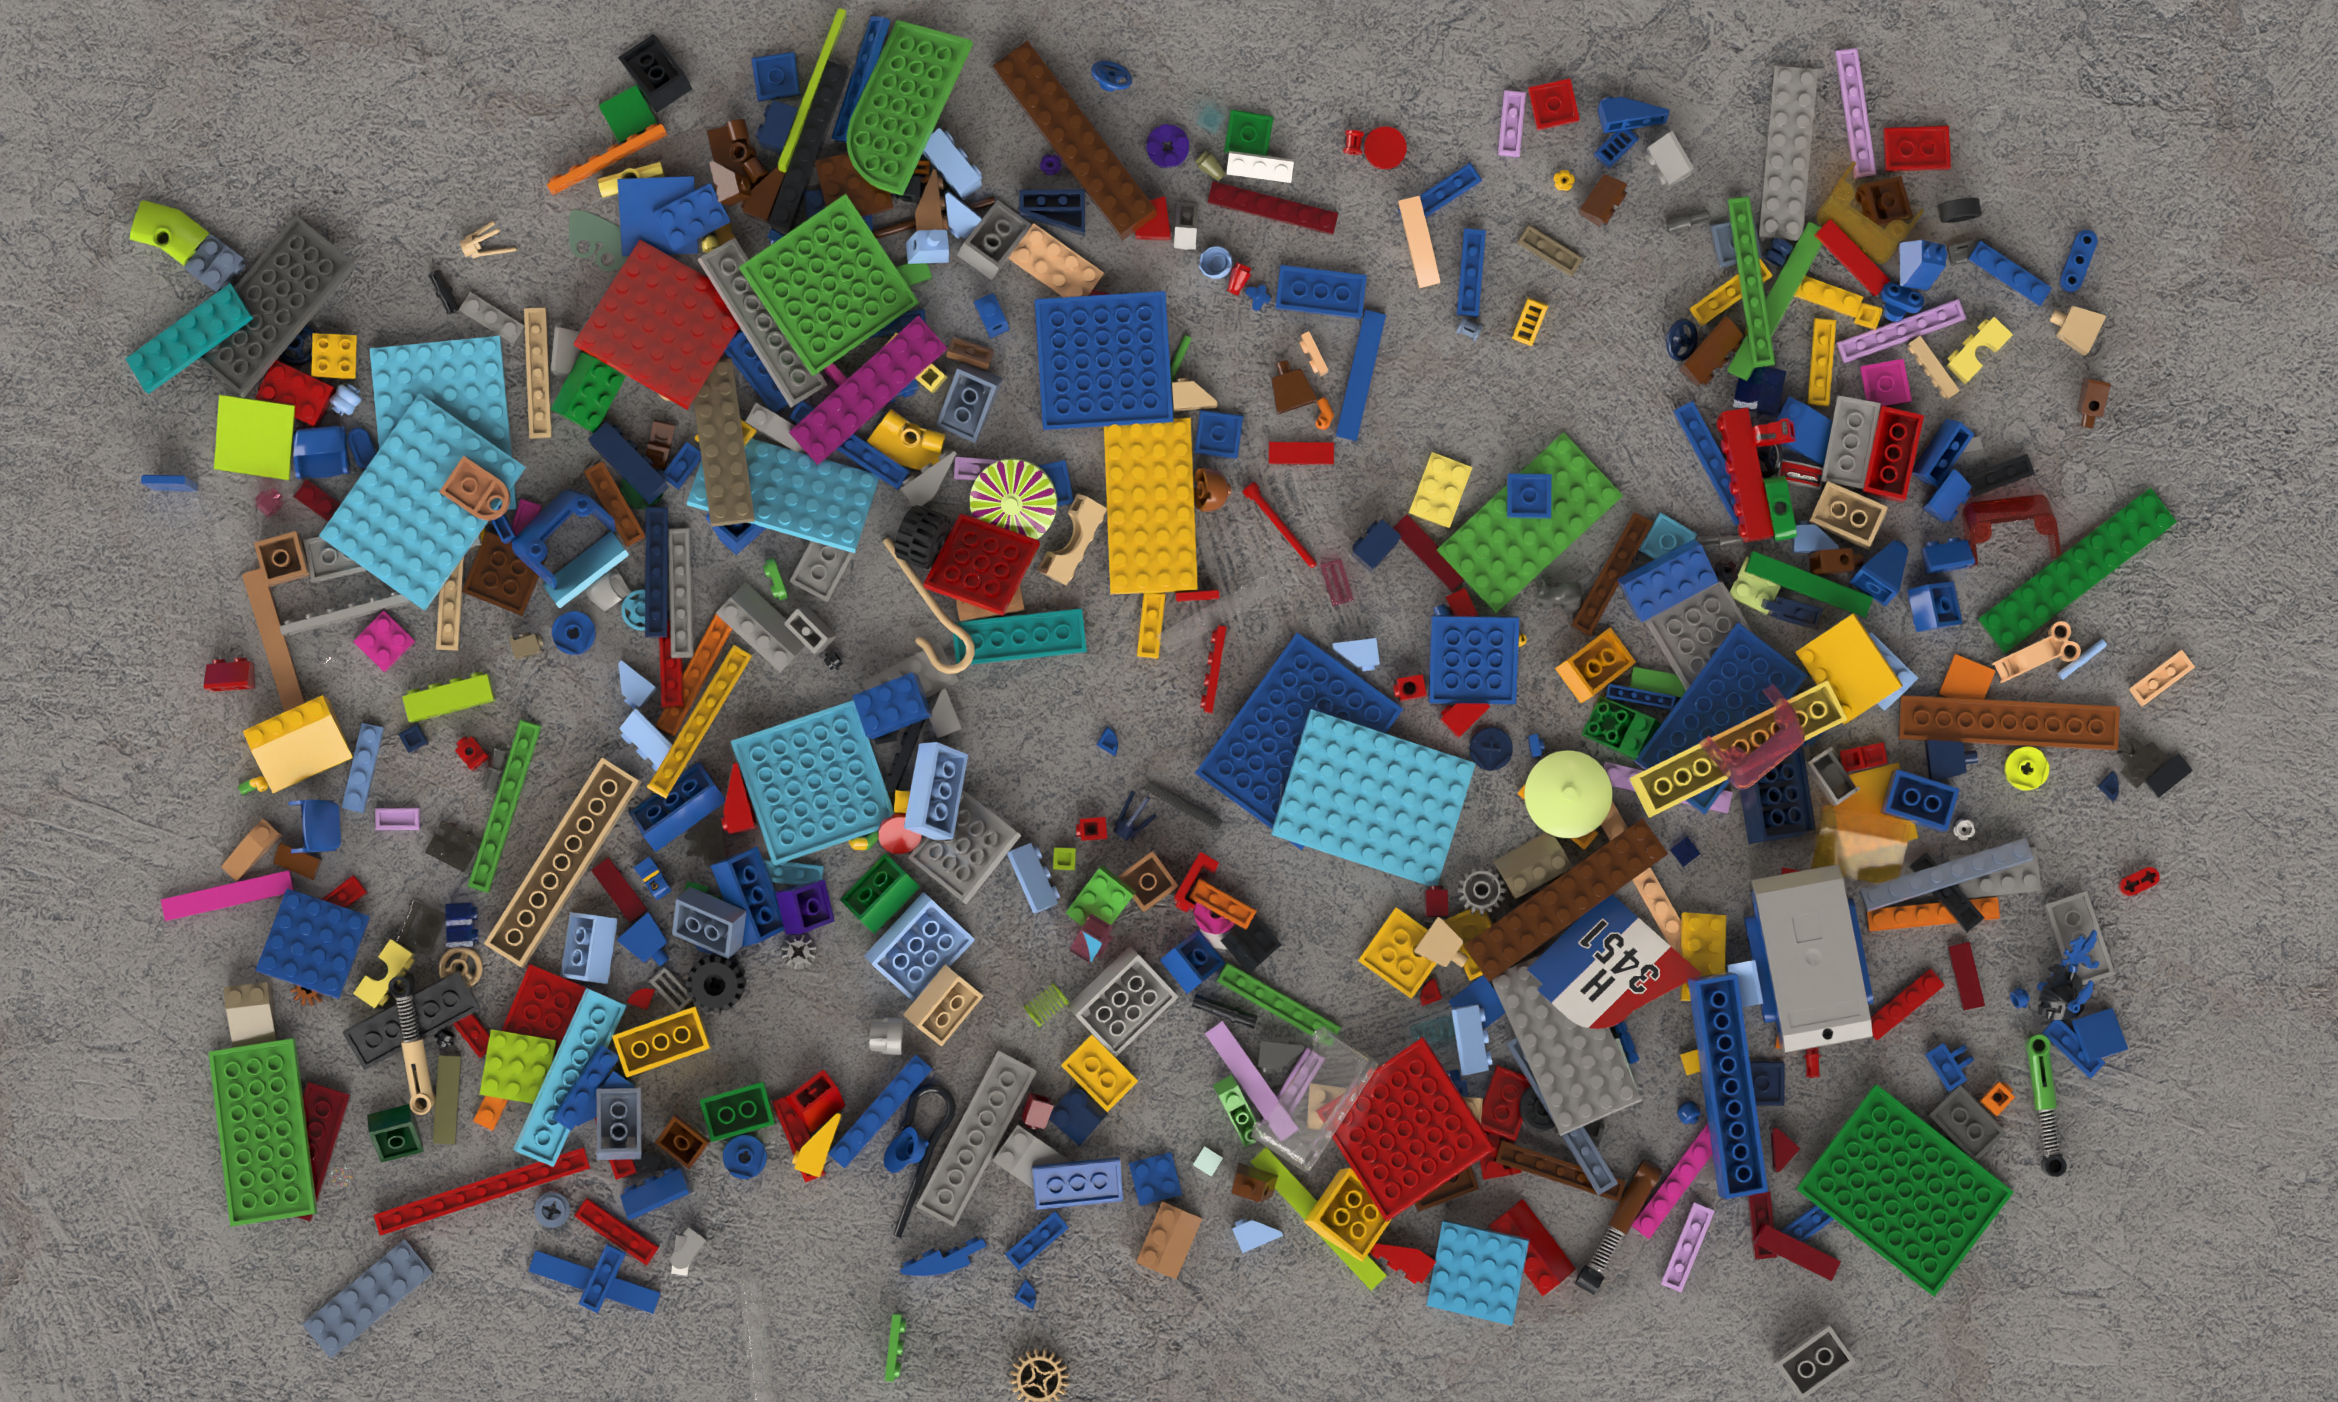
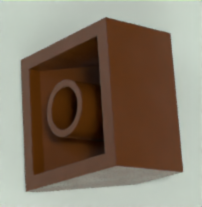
M677 1114L673 1116L655 1141V1144L689 1170L711 1143L708 1138Z

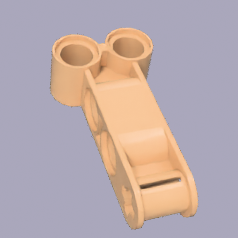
M2062 621L2056 622L2050 626L2048 638L1992 663V666L1995 665L2002 680L2000 683L2057 657L2064 662H2071L2077 659L2081 650L2076 642L2068 641L2071 635L2069 624ZM2057 626H2061L2064 629L2065 635L2063 638L2055 635L2054 631ZM2066 646L2074 649L2073 657L2070 658L2064 654Z

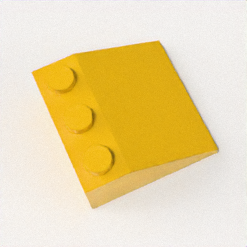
M1345 1168L1338 1171L1304 1220V1223L1320 1236L1358 1260L1364 1261L1390 1221L1386 1222L1354 1171L1351 1168Z

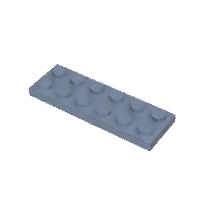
M404 1239L302 1325L329 1358H332L434 1272L407 1239Z

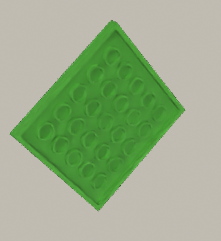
M846 194L738 267L812 376L919 303Z

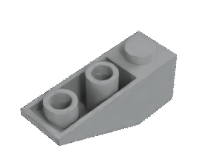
M949 450L938 457L940 460L935 465L929 463L921 469V475L916 478L912 475L903 482L904 487L901 490L913 506H924L935 498L957 455L955 451L952 453Z

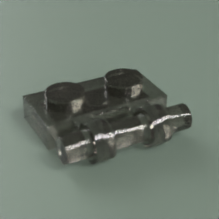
M442 820L439 828L445 830L444 836L442 837L435 833L425 853L465 873L475 854L467 849L470 844L478 847L481 839L475 837V834L470 831L466 832L458 828L457 824L453 822L448 823ZM452 835L463 840L461 846L450 841Z

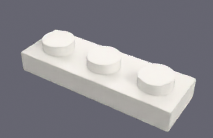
M1229 151L1227 174L1291 183L1294 160Z

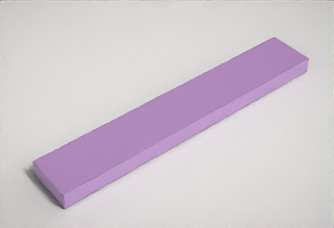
M1858 48L1836 50L1835 55L1854 179L1874 177L1877 174Z
M1956 299L1909 316L1901 321L1893 322L1876 328V330L1873 329L1837 342L1836 346L1842 362L1845 364L1964 321L1966 316L1960 300Z
M1222 1021L1206 1032L1207 1038L1279 1140L1282 1142L1299 1130L1225 1023Z

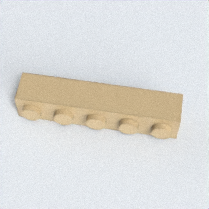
M1921 336L1907 345L1909 352L1915 355L1916 362L1923 366L1924 373L1931 377L1934 387H1938L1943 399L1946 398L1948 400L1960 391Z

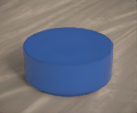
M1887 303L1883 308V315L1888 320L1894 322L1901 321L1906 311Z

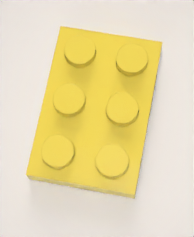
M1432 452L1409 514L1449 529L1473 467Z

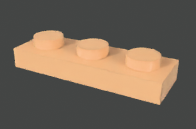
M2180 650L2128 690L2142 707L2195 668V666L2183 650Z

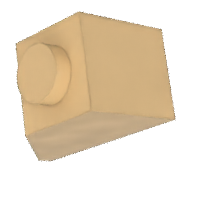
M1189 378L1176 379L1175 383H1172L1174 411L1217 408V401L1194 381H1189Z

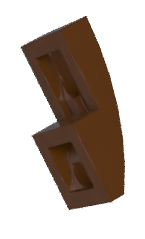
M659 420L653 421L650 441L646 451V456L653 463L652 467L666 469L676 424Z

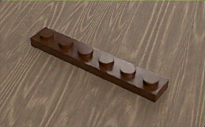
M1636 512L1633 513L1571 627L1589 637L1591 636L1619 585L1617 579L1625 575L1653 524L1652 521Z
M1500 1141L1494 1162L1598 1196L1580 1166ZM1615 1178L1618 1184L1599 1196L1620 1202L1626 1181Z

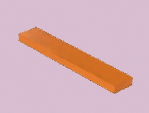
M717 614L714 615L694 653V657L691 658L683 673L684 707L664 708L655 727L674 737L733 630Z

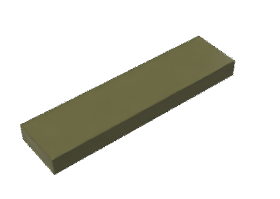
M438 1056L433 1143L456 1144L461 1056Z

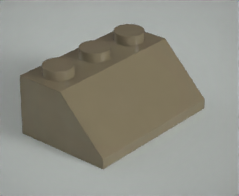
M1546 832L1493 861L1513 900L1573 868L1559 842L1554 836Z

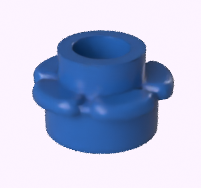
M2016 988L2010 993L2011 1002L2017 1009L2028 1006L2027 1002L2030 998L2026 990Z

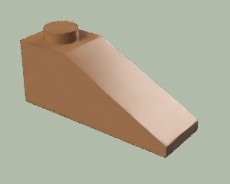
M263 818L248 833L221 867L238 882L283 834L269 820Z

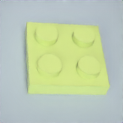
M1746 557L1737 574L1738 579L1733 583L1729 593L1733 600L1767 615L1769 610L1761 607L1763 599L1774 601L1781 586L1744 572L1749 557Z

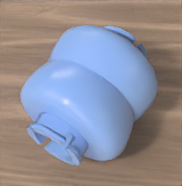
M342 384L339 385L336 393L329 400L333 404L331 409L341 416L344 413L351 415L355 407L361 402V397L357 395L360 391L350 384L347 387Z

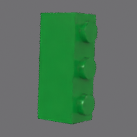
M885 853L840 901L875 934L920 886Z

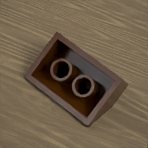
M1726 315L1687 359L1679 371L1698 387L1702 383L1707 385L1714 377L1712 374L1713 370L1716 367L1721 369L1729 360L1726 357L1730 351L1735 353L1742 344L1740 340L1744 335Z

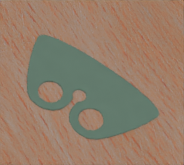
M575 209L571 211L569 242L573 254L579 258H588L594 254L596 243L602 242L603 248L596 254V263L599 268L607 272L621 268L629 256H622L620 227L582 210ZM587 240L590 243V250L587 253L582 254L578 252L577 243L579 241ZM609 252L614 255L615 261L611 266L602 264L601 256L604 253Z

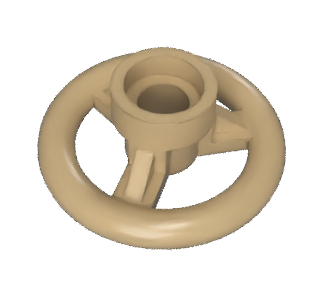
M453 947L445 952L440 960V977L442 979L448 974L457 971V965L462 964L464 969L461 974L466 978L467 984L471 988L479 981L482 975L483 966L481 958L469 947ZM462 953L460 959L454 960L450 967L445 968L447 960L452 955ZM468 955L474 959L476 964L474 976L468 971V964L466 962Z

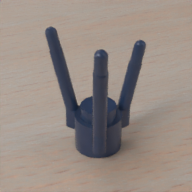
M1133 790L1130 792L1119 818L1114 823L1116 827L1113 830L1126 841L1130 837L1133 839L1139 831L1157 817L1156 814H1153L1137 828L1133 824L1150 800V797L1147 796L1130 819L1125 818L1123 820L1135 794Z

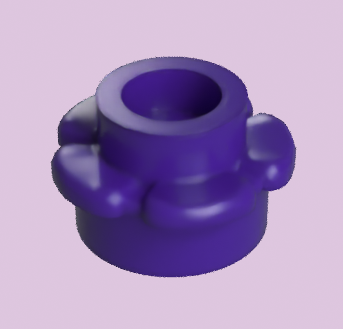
M1050 154L1045 155L1042 158V162H1040V169L1049 176L1059 172L1061 169L1059 157L1056 155L1051 156Z

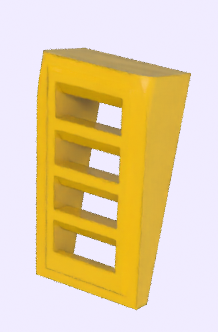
M1527 297L1512 339L1532 346L1548 304ZM1529 306L1541 309L1540 313L1530 310ZM1526 314L1537 317V322L1526 318ZM1523 322L1535 326L1534 330L1522 326ZM1522 330L1532 335L1528 338L1519 334V331Z

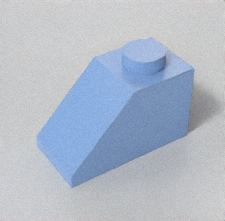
M946 190L944 194L947 221L950 227L949 232L958 239L962 236L966 240L982 218L949 190Z
M1376 638L1332 644L1335 652L1356 668H1362V671L1375 670V666L1380 664Z
M621 660L618 665L622 695L626 697L624 702L633 709L636 706L642 709L658 688Z
M1247 1218L1234 1222L1236 1227L1232 1228L1242 1253L1283 1236L1280 1230L1255 1220L1248 1221Z

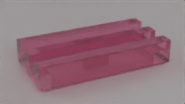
M1341 559L1321 564L1320 568L1332 606L1335 607L1354 601ZM1338 564L1347 598L1343 597L1334 565ZM1327 567H1330L1334 584L1339 596V600L1337 601L1335 600L1330 580L1326 571Z

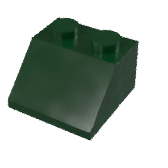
M410 1104L367 1115L369 1135L381 1163L424 1152L417 1121L410 1108Z

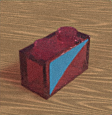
M1090 914L1069 951L1092 964L1096 957L1099 959L1102 957L1110 943L1112 936L1109 934L1113 926Z

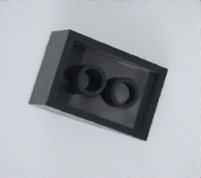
M654 34L618 57L656 113L692 90L684 72Z

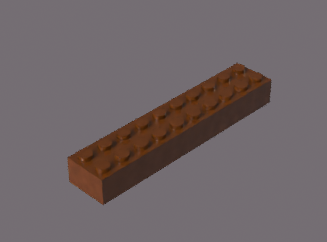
M1028 40L993 65L995 74L1079 185L1085 189L1086 194L1122 241L1157 216L1155 207Z
M1642 818L1467 942L1463 947L1489 982L1668 855V852Z

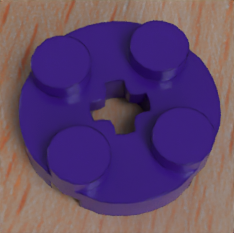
M1163 124L1155 128L1147 138L1146 150L1148 157L1153 164L1160 168L1168 169L1181 165L1189 153L1187 135L1182 129L1174 125ZM1164 142H1172L1174 149L1172 151H1163L1164 146L1162 144Z

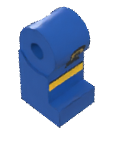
M648 857L633 867L657 901L672 892L671 887L665 880L666 878L652 857Z

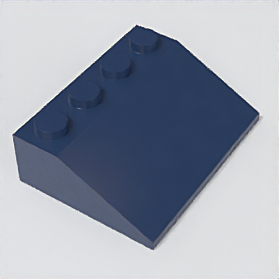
M1803 748L1788 749L1737 774L1748 844L1817 834Z

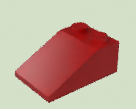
M734 763L723 810L724 817L721 818L724 831H728L731 835L758 828L738 763Z

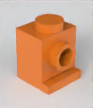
M1996 1082L1978 1101L1993 1116H1998L2015 1096L2012 1094L2013 1089L2007 1083L2003 1082L2001 1084ZM1995 1093L2000 1094L2001 1099L1999 1101L1994 1100L1993 1096Z

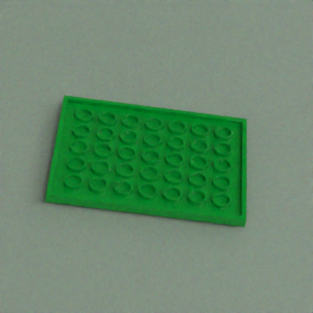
M1877 1084L1873 1085L1795 1188L1933 1297H1935L2014 1193Z

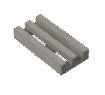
M666 966L649 981L677 1012H681L693 1001V998H689L687 994L688 989ZM664 973L686 994L687 1000L662 976ZM658 978L682 1003L680 1006L656 982Z

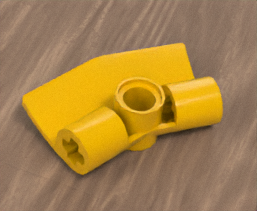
M890 409L867 442L899 465L921 470L929 463L935 465L940 461L938 457L942 454L946 434L921 428L918 424L910 423L897 412ZM907 432H914L917 439H910L907 436Z

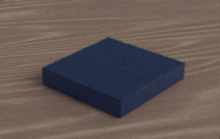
M1750 1061L1756 1106H1784L1785 1062Z

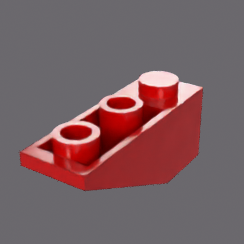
M1375 1243L1369 1252L1377 1259L1382 1256L1388 1260L1386 1265L1396 1272L1398 1269L1406 1273L1404 1277L1414 1284L1417 1281L1422 1284L1436 1263L1435 1260L1417 1248Z

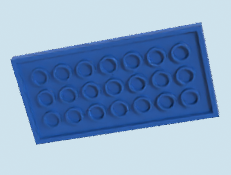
M1737 622L1634 762L1644 770H1647L1791 699L1808 675ZM1732 777L1685 801L1703 815L1706 814Z

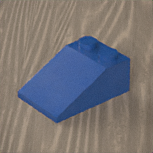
M1789 396L1775 422L1785 418L1793 421L1796 441L1780 445L1824 467L1833 421Z

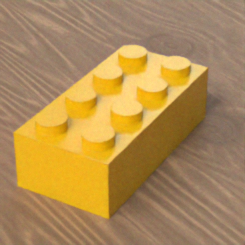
M696 1006L612 1036L626 1078L712 1048L699 1009Z

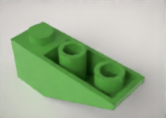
M1230 1075L1213 1084L1244 1146L1247 1147L1264 1138L1233 1076Z

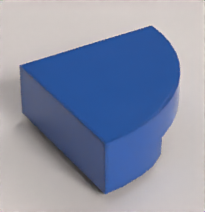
M1107 726L1096 746L1115 756L1118 750L1117 737L1112 729Z
M1025 1279L1014 1299L1033 1310L1036 1302V1293L1032 1284Z

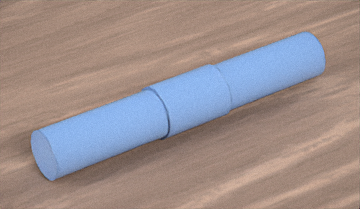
M2100 639L2088 650L2080 654L2077 659L2059 671L2057 675L2060 679H2065L2106 647V642Z

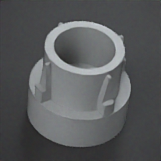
M883 1017V1019H872L869 1042L871 1051L882 1052V1054L902 1055L904 1018Z

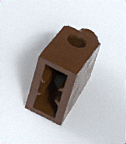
M1288 360L1277 363L1276 367L1279 376L1271 379L1277 415L1316 403L1317 398L1302 370L1291 371Z
M2083 378L2077 412L2083 413L2080 426L2093 429L2096 416L2103 417L2111 383ZM2094 401L2095 406L2090 410L2089 403Z
M1852 548L1819 550L1808 555L1810 573L1817 576L1848 573L1853 571L1854 567H1862L1864 563L1863 555L1861 553L1853 554Z
M1238 1163L1231 1193L1256 1202H1263L1273 1196L1278 1175Z

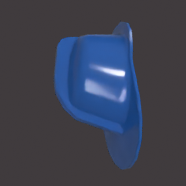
M905 1128L886 1149L884 1166L887 1171L897 1173L907 1164L917 1163L922 1160L926 1147L929 1145L928 1140L918 1135L915 1128Z

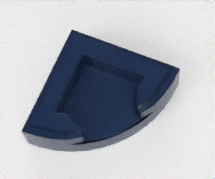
M2113 771L2097 786L2112 802L2117 798L2119 791L2118 777Z

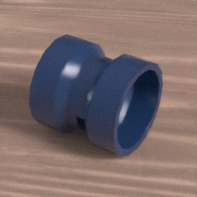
M1774 237L1771 242L1772 247L1766 251L1764 258L1774 265L1782 267L1786 261V255L1790 254L1793 247L1786 241Z

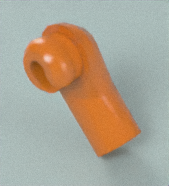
M1326 397L1316 401L1321 413L1315 424L1318 429L1322 430L1330 426L1334 417V412Z

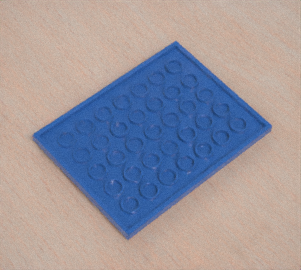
M1297 632L1199 766L1195 775L1272 829L1279 809L1280 784L1283 782L1286 787L1310 709L1386 734L1403 711V708ZM1288 841L1299 850H1302L1304 847L1303 845Z

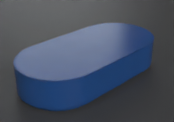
M354 428L348 434V443L356 464L365 470L377 453L369 433L363 428Z

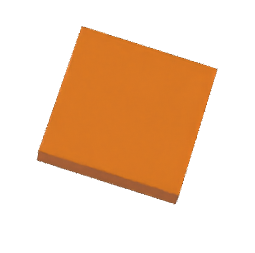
M1954 654L1938 695L1945 698L1984 700L1996 670Z

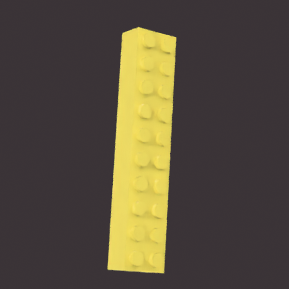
M1827 680L1629 779L1650 818L1848 719Z

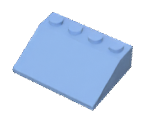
M922 892L864 957L914 1002L944 965L950 967L975 939L927 894Z

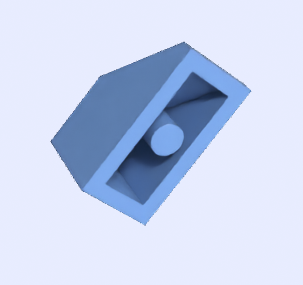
M1797 521V537L1792 538V553H1814L1819 550L1838 549V545L1816 524L1810 525V521Z

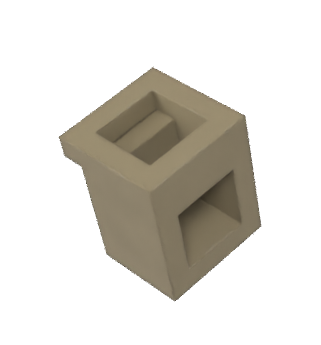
M526 632L518 635L519 639L517 640L513 636L509 637L514 657L517 660L543 652L541 647L544 646V642L540 633L531 635V632Z

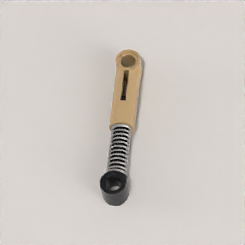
M402 971L390 980L388 989L396 998L397 1004H399L397 1007L400 1012L398 1015H401L399 1017L401 1019L400 1023H402L400 1026L403 1027L401 1030L404 1031L402 1034H404L403 1038L405 1039L401 1041L411 1095L410 1108L414 1113L423 1115L435 1105L436 1096L431 1087L423 1038L418 1035L419 1031H417L419 1028L416 1023L415 1008H413L415 1006L413 1004L414 1001H412L415 979L411 973ZM398 980H402L406 984V989L399 987ZM419 1097L427 1101V1106L419 1102Z

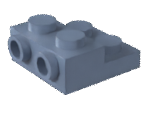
M209 234L185 265L184 269L217 293L229 283L232 284V278L235 274L239 275L243 271L246 260L212 234Z

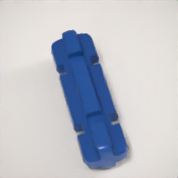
M1622 1021L1615 1025L1614 1028L1619 1034L1618 1037L1624 1053L1627 1054L1626 1059L1628 1063L1633 1064L1639 1061V1056L1634 1051L1636 1048L1630 1033L1627 1032V1025Z

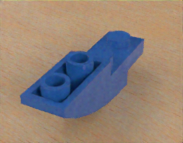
M976 1236L966 1241V1247L959 1250L958 1246L946 1251V1257L943 1256L941 1250L935 1251L932 1248L922 1253L924 1258L918 1261L912 1258L902 1263L904 1268L900 1269L901 1274L911 1276H931L949 1273L970 1265L971 1261L968 1255L986 1247L987 1244L984 1238L979 1240Z

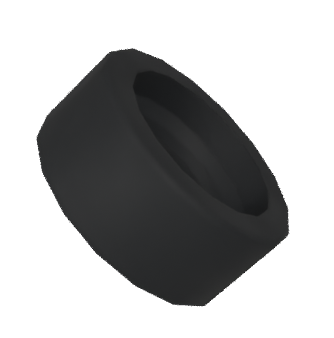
M1979 198L1956 199L1941 203L1938 206L1942 223L1967 221L1982 215Z

